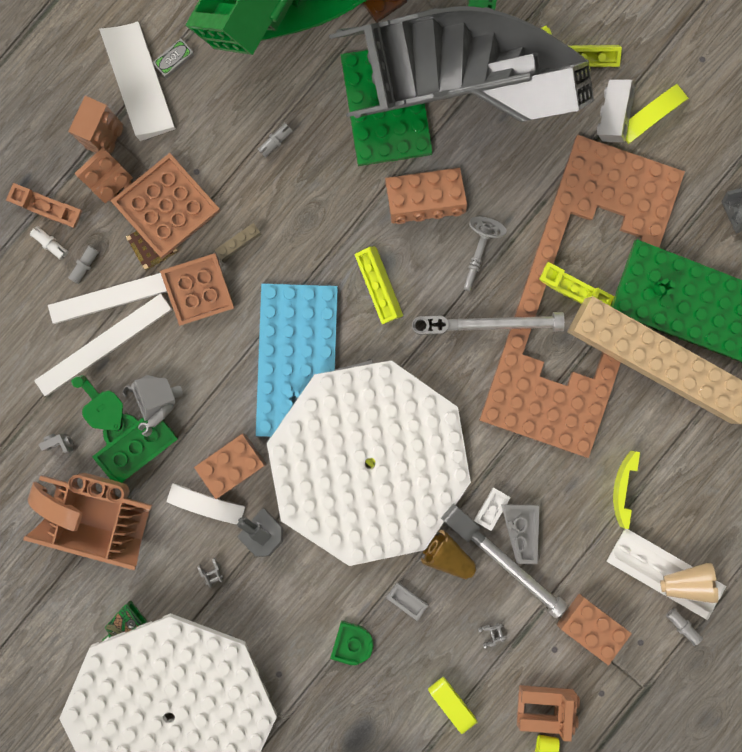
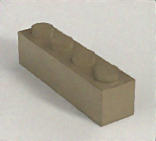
M252 223L215 249V252L224 262L262 234L255 224Z

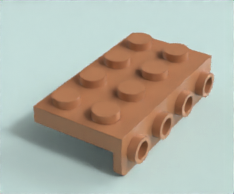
M460 168L385 178L391 223L420 222L430 218L440 219L444 216H460L466 213L467 202Z

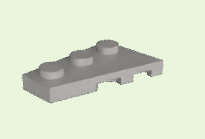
M501 504L516 563L538 564L539 505Z

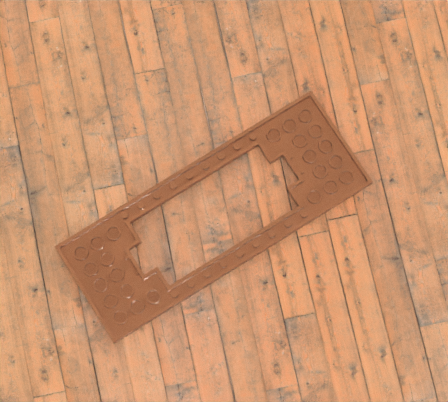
M577 135L514 317L536 316L546 284L540 281L539 278L547 262L554 264L570 214L592 220L596 208L599 207L622 215L624 218L620 231L640 237V241L659 248L685 171ZM531 328L510 329L479 421L589 458L621 362L602 352L593 379L571 372L566 386L540 377L544 362L523 355Z

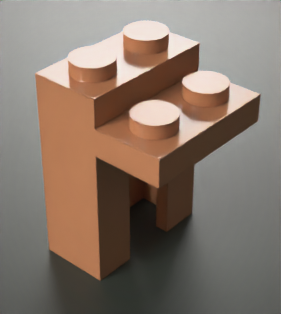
M519 685L517 726L519 730L560 734L563 741L571 742L572 735H575V728H578L579 724L578 716H576V710L580 706L579 696H577L573 689ZM525 703L555 705L554 715L524 713Z

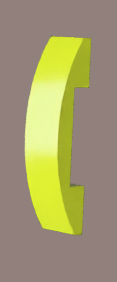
M678 84L668 89L630 118L626 135V142L628 144L689 99Z
M550 262L546 263L539 278L547 286L580 304L583 303L585 298L593 296L610 306L615 297L565 273V270Z
M630 451L619 467L614 484V511L619 526L625 529H629L632 512L631 509L624 508L630 470L638 471L640 452Z

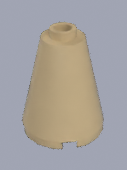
M705 563L663 576L664 580H660L661 592H665L666 596L718 603V588H716L715 583L717 580L712 563Z

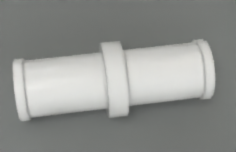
M36 226L31 231L30 236L41 243L42 248L49 250L59 260L66 257L68 250L57 243L56 238L50 237L39 226Z

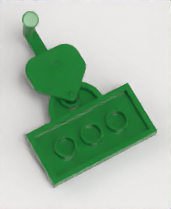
M85 375L72 379V386L75 388L82 387L92 399L83 407L82 415L92 428L103 429V437L107 445L93 455L92 458L110 480L122 483L179 439L164 420L155 427H152L150 436H143L142 433L146 428L141 431L138 429L140 423L147 424L148 420L145 421L144 418L138 420L134 415L123 413V403L114 392L104 391L100 394Z

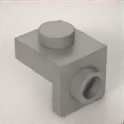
M51 434L43 438L44 442L39 444L41 451H47L61 445L64 453L74 451L72 447L73 441L67 434L56 436Z

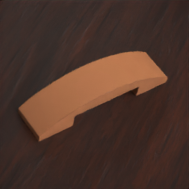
M13 183L6 199L10 203L72 228L76 227L82 210L63 204Z
M33 482L27 499L30 507L50 522L68 530L77 531L83 512L72 505H64L47 493L48 489L37 482Z

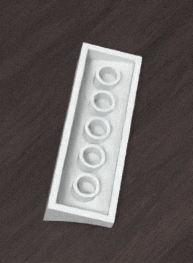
M139 22L99 29L135 136L142 141L175 130L176 128Z

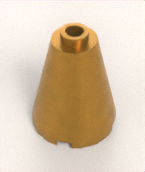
M438 531L441 534L435 535L427 548L423 550L425 558H421L422 563L465 580L472 578L476 572L474 561L446 531Z

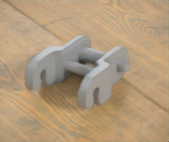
M216 558L212 559L216 569L209 573H205L201 569V565L197 566L201 577H205L206 585L212 587V583L218 580L223 582V575H220V566L216 563ZM216 573L217 577L210 580L208 576Z
M496 623L492 627L486 625L478 628L479 632H482V630H489L491 632L492 641L484 643V648L495 646V642H503L507 638L503 636L501 630L503 624ZM496 629L499 634V637L495 638L493 630Z

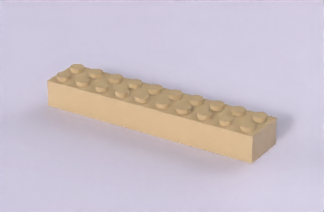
M591 296L584 299L567 333L731 424H742V380L595 297Z

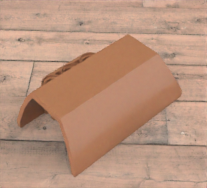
M80 473L72 476L68 482L43 475L40 476L39 480L56 486L55 499L64 505L74 506L83 512L77 531L68 530L44 518L35 529L24 536V541L131 570L136 569L147 517L153 505L128 499L130 490L126 484L92 474ZM78 478L83 481V487L77 484ZM97 483L102 486V492L97 491ZM116 488L121 491V498L115 495Z

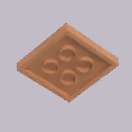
M216 253L160 271L179 326L235 308Z

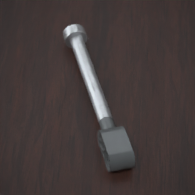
M451 505L441 517L446 524L467 542L472 540L541 600L548 607L547 612L554 618H558L565 611L568 604L561 597L555 598L479 532L480 526L456 505Z

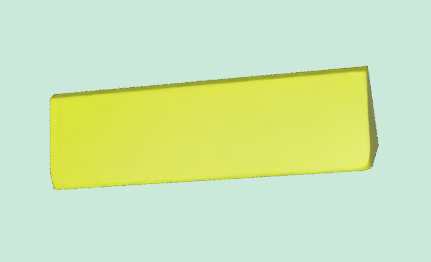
M619 45L569 46L589 61L590 67H620L622 47Z
M375 246L368 247L354 254L381 323L385 324L403 317L377 248Z

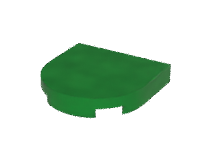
M341 620L330 659L348 665H358L365 662L373 652L371 634L362 626Z

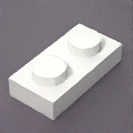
M492 488L474 521L492 531L503 512L501 504H507L511 497Z

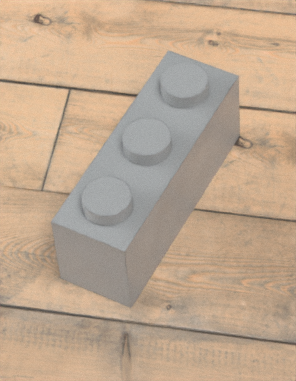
M609 80L608 87L604 89L605 103L601 106L600 111L602 119L601 123L597 126V135H599L602 142L625 143L636 88L632 80Z

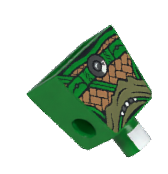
M132 601L125 604L105 626V630L109 634L102 639V642L122 632H129L140 625L148 623Z

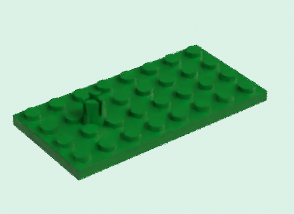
M638 239L634 240L611 307L644 326L742 363V280Z

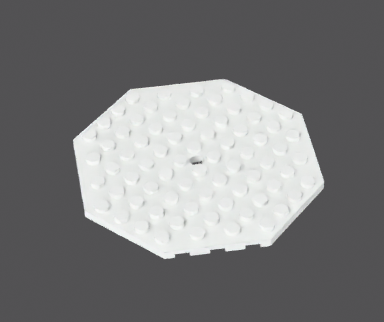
M391 360L314 374L267 442L281 521L348 566L425 550L444 523L441 517L452 504L456 505L471 483L458 407ZM368 458L375 459V466L371 469L365 467V461Z
M170 613L163 616L162 619L154 622L150 621L129 632H122L110 637L106 641L92 644L59 719L75 752H261L277 718V712L269 699V694L264 683H262L259 671L250 656L245 641ZM170 712L175 715L173 719L167 720L164 714Z

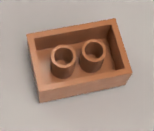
M85 96L68 132L86 149L97 153L104 147L111 154L114 151L117 137L122 134L123 124L106 104Z
M244 433L194 468L214 498L218 499L267 464Z
M581 594L577 595L557 623V626L607 665L612 662L632 634Z

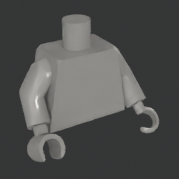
M150 375L135 380L131 386L124 387L122 391L125 397H127L126 391L128 389L130 392L133 391L144 420H148L147 424L140 423L138 429L141 431L146 428L142 433L145 437L150 436L152 427L158 425L173 410L175 398L183 396L181 386L170 388L166 378Z

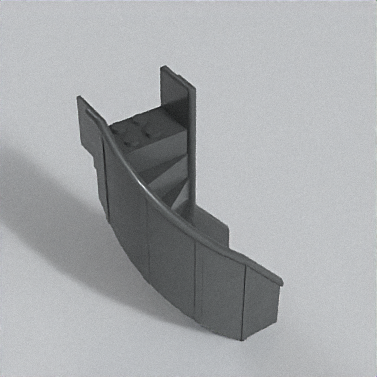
M471 6L434 8L380 23L338 29L336 33L329 35V38L333 39L365 34L369 51L368 61L373 70L372 80L376 85L380 105L349 112L346 114V117L354 116L355 118H360L366 115L472 93L518 121L524 122L579 111L594 101L590 65L586 58L547 33V31L522 19L491 8Z

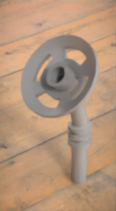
M478 216L471 218L469 221V226L479 234L480 240L474 258H471L468 267L470 270L463 288L465 291H471L476 273L479 272L481 267V258L487 240L490 238H501L506 234V228L494 219Z

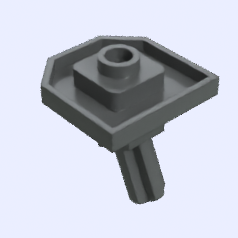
M262 508L251 521L246 517L238 519L237 525L242 531L237 537L254 556H271L282 544L283 527L266 509Z

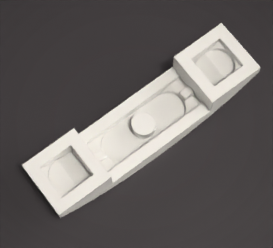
M172 483L167 499L168 503L182 509L236 525L239 522L238 519L242 518L246 507L234 502L215 499Z

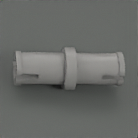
M285 122L257 148L265 158L277 146L280 147L282 145L281 142L293 132L290 127L283 132L288 127Z
M88 245L81 259L76 261L77 265L68 278L79 284L86 271L91 269L90 265L99 251Z
M675 608L666 614V617L677 627V631L680 634H684L693 646L698 645L703 640V637L691 626L690 621L685 620Z

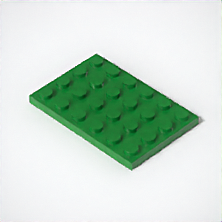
M368 50L340 54L349 112L380 105L376 85L372 80L373 70L368 61ZM425 103L366 115L360 118L350 116L358 166L432 155Z

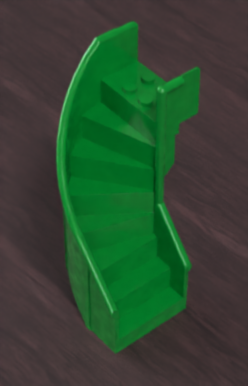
M199 0L185 26L213 49L253 55L261 41L318 27L351 11L367 0Z

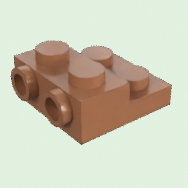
M104 147L75 172V175L104 203L115 198L117 192L122 188H127L133 178Z

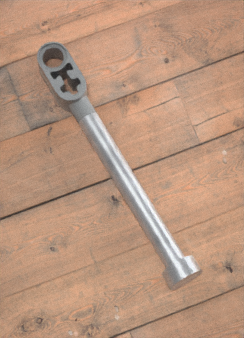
M553 312L552 316L473 319H446L443 316H420L413 320L412 328L419 335L444 334L446 331L527 328H553V332L564 331L565 322L563 312ZM428 320H432V324H437L438 320H442V323L446 326L442 327V330H438V327H432L433 331H429ZM424 321L426 323L425 330L418 331L415 328L416 323Z

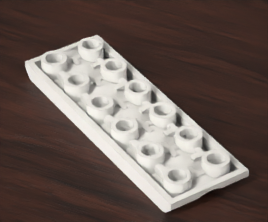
M628 529L623 530L607 559L608 563L665 596L666 593L661 592L660 580H664L663 576L692 568L691 565ZM715 581L719 600L727 586ZM669 597L706 620L709 619L717 604Z

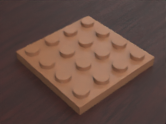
M170 153L111 200L112 204L161 259L166 257L220 212L218 206Z

